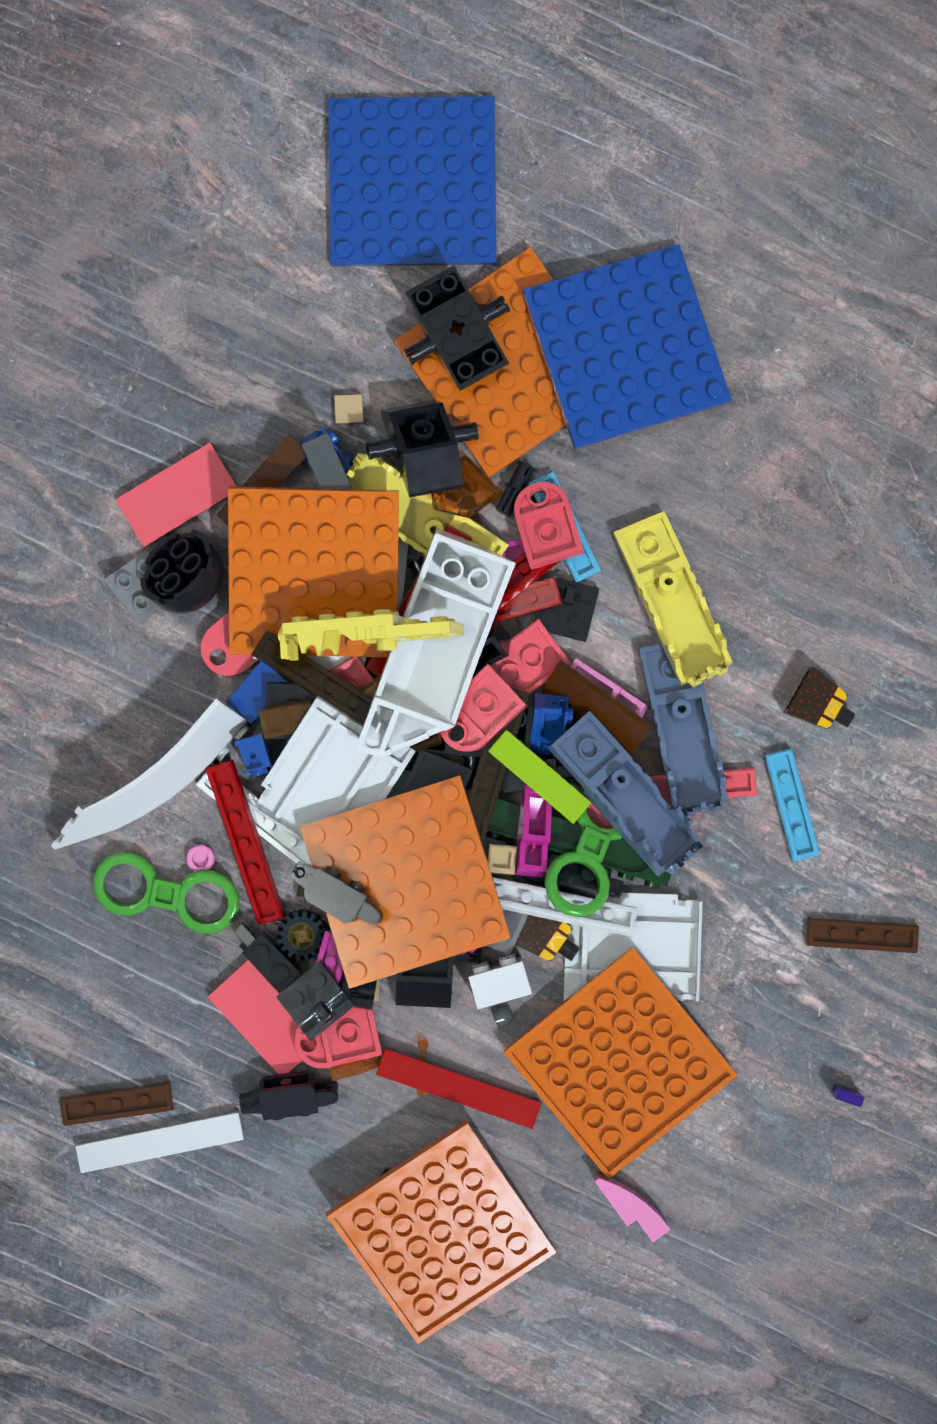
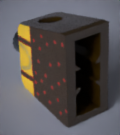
M814 667L808 668L783 712L788 716L824 729H829L834 720L848 727L855 716L854 712L842 706L848 695Z
M532 915L527 916L515 943L516 946L550 962L557 952L572 961L580 950L579 946L567 939L573 930L570 924Z

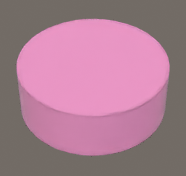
M204 844L192 847L187 854V864L195 872L209 870L215 863L214 851Z

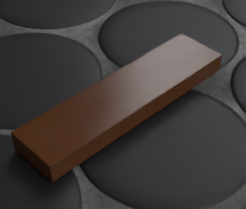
M289 434L241 487L280 488L307 458L301 443L292 434ZM228 502L216 514L227 525Z
M807 917V946L917 953L918 925Z
M171 1082L60 1098L64 1126L174 1110Z

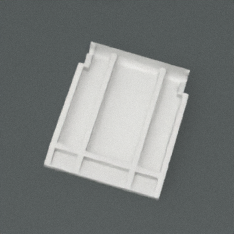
M316 698L261 784L265 787V790L253 807V810L304 841L300 826L384 800L414 755L415 750L410 746H406L389 756L379 758L355 749L362 727Z
M622 892L620 898L608 896L606 900L608 902L638 908L632 937L570 924L573 930L567 939L579 946L580 950L572 961L565 958L563 1001L632 946L676 1000H700L703 901L678 899V894Z

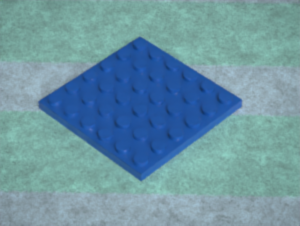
M495 96L328 98L331 266L496 265Z
M679 244L523 289L522 294L574 450L732 401Z

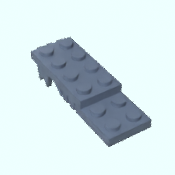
M662 644L639 648V656L671 806H681L682 812L686 817L693 816L697 812L703 813L707 810H711V812L722 810L723 803L728 802L725 787L726 777L723 771L722 760H719L715 733L712 729L713 723L709 716V705L706 702L707 696L704 683L696 687H692L689 683L680 685Z
M591 711L584 715L548 748L585 789L583 794L657 876L661 875L664 871L673 875L684 865L683 862L691 858L703 847L700 841L696 842L699 838L690 829L693 819L684 815L681 806L670 807L662 798L657 785L632 760L633 758Z

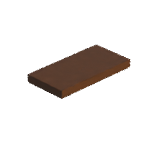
M563 661L558 663L540 693L569 697L568 708H573L572 725H566L570 728L591 711L631 757L652 727L650 723Z

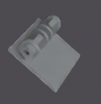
M147 550L103 580L138 624L148 620L151 614L160 609L144 594L140 584V578H144L148 566L145 563L149 556ZM157 582V583L155 584V587H156L157 591H158V588H157V587H158V585L160 584L159 582ZM160 593L162 596H167L166 593Z

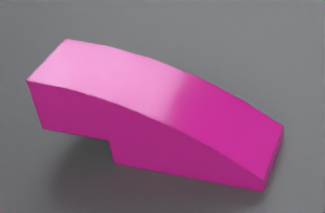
M528 785L524 786L516 843L515 875L542 877L547 871L548 844L551 841L552 806Z

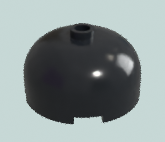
M192 530L191 533L179 535L175 532L163 539L151 551L145 561L148 566L144 578H140V584L144 594L161 609L175 614L190 613L205 606L217 594L224 577L223 558L218 548L203 533ZM157 582L160 583V584L158 585V587H157V588H158V591H157V589H156V587H155V584H156ZM160 593H166L167 596H162Z

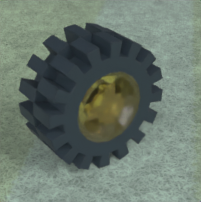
M299 909L298 911L290 912L279 924L276 933L277 944H279L282 953L284 952L290 959L294 958L296 961L310 960V958L316 957L319 954L326 931V924L313 911Z

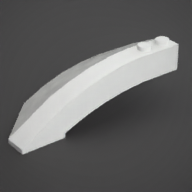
M436 528L403 617L419 619V621H427L428 623L430 622V617L447 616V618L455 619V623L464 625V636L397 642V650L390 651L355 749L384 758L399 749L428 739L431 735L455 727L472 676L516 562L462 537Z
M215 699L183 738L151 768L134 781L99 802L78 806L74 811L77 816L75 819L71 817L61 830L62 834L53 842L51 847L56 850L122 828L152 812L194 782L206 770L205 768L214 763L216 759L221 762L231 751L228 745L234 738L240 740L249 730L246 726L248 721L228 705L225 699Z

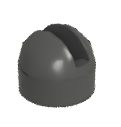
M499 1004L491 1007L498 1028L504 1027L511 1022L513 1012L509 1006Z

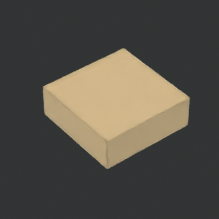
M362 394L334 396L336 424L364 423Z
M489 843L487 861L491 872L515 875L517 846Z

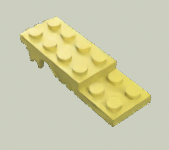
M358 453L352 461L354 464L346 474L352 489L399 490V537L406 544L412 545L418 552L424 553V556L427 554L436 528L444 531L447 523L471 536V542L501 556L509 546L507 542L462 513L460 509L436 493L409 498L400 469L383 457L369 460L367 454Z
M665 511L615 531L613 536L636 583L635 588L680 685L689 683L692 687H696L702 684L703 680L707 681L715 675L722 676L726 674L728 666L733 662L727 651V640L722 635L719 623L715 624L705 597L702 596V590L699 584L697 585L696 577L690 570V564Z
M383 609L374 610L373 616L371 614H363V612L346 613V618L344 616H336V614L319 615V620L309 619L307 616L292 617V622L282 623L280 631H278L281 659L294 661L299 660L298 644L303 654L306 653L308 647L315 646L317 656L319 657L322 656L326 649H331L334 655H338L341 635H345L352 641L362 640L367 644H377V651L397 650V642L462 637L464 636V625L455 623V619L447 618V616L430 617V622L427 623V621L399 616V612Z

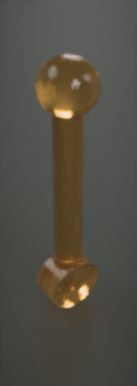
M421 1039L418 1042L420 1059L426 1061V1048L429 1044L426 1039ZM417 1089L419 1096L424 1097L427 1095V1092Z

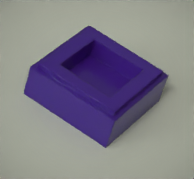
M836 1084L833 1085L831 1091L835 1099L858 1107L862 1106L865 1098L860 1092Z

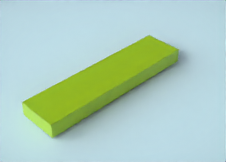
M506 729L488 749L491 755L572 824L577 821L591 804L586 797Z

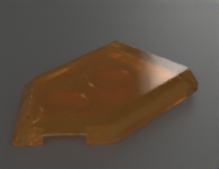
M464 455L460 458L464 487L432 493L433 510L470 518L500 498L503 493Z

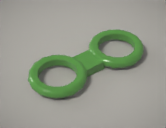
M581 786V788L579 789V792H580L584 797H586V796L583 794V792L585 791V789ZM586 810L577 819L578 824L582 828V833L575 851L563 853L552 861L546 871L544 883L547 897L553 906L565 915L574 917L592 915L601 909L607 900L610 881L602 861L609 842L622 838L615 828L604 829L592 823ZM571 863L584 864L596 876L598 883L597 894L590 903L584 905L571 904L563 899L559 893L557 877L565 865Z
M118 852L106 857L98 865L93 876V890L98 902L107 911L119 916H134L144 912L149 906H155L176 911L179 920L188 929L200 934H214L225 930L235 920L239 911V894L235 885L225 875L214 870H199L189 874L180 882L157 877L154 867L140 855L133 852ZM119 864H130L137 867L144 874L147 881V890L140 901L133 904H121L114 901L108 895L105 888V877L112 867ZM200 882H212L219 885L225 891L228 898V909L225 915L213 922H203L194 918L186 906V895L193 885Z

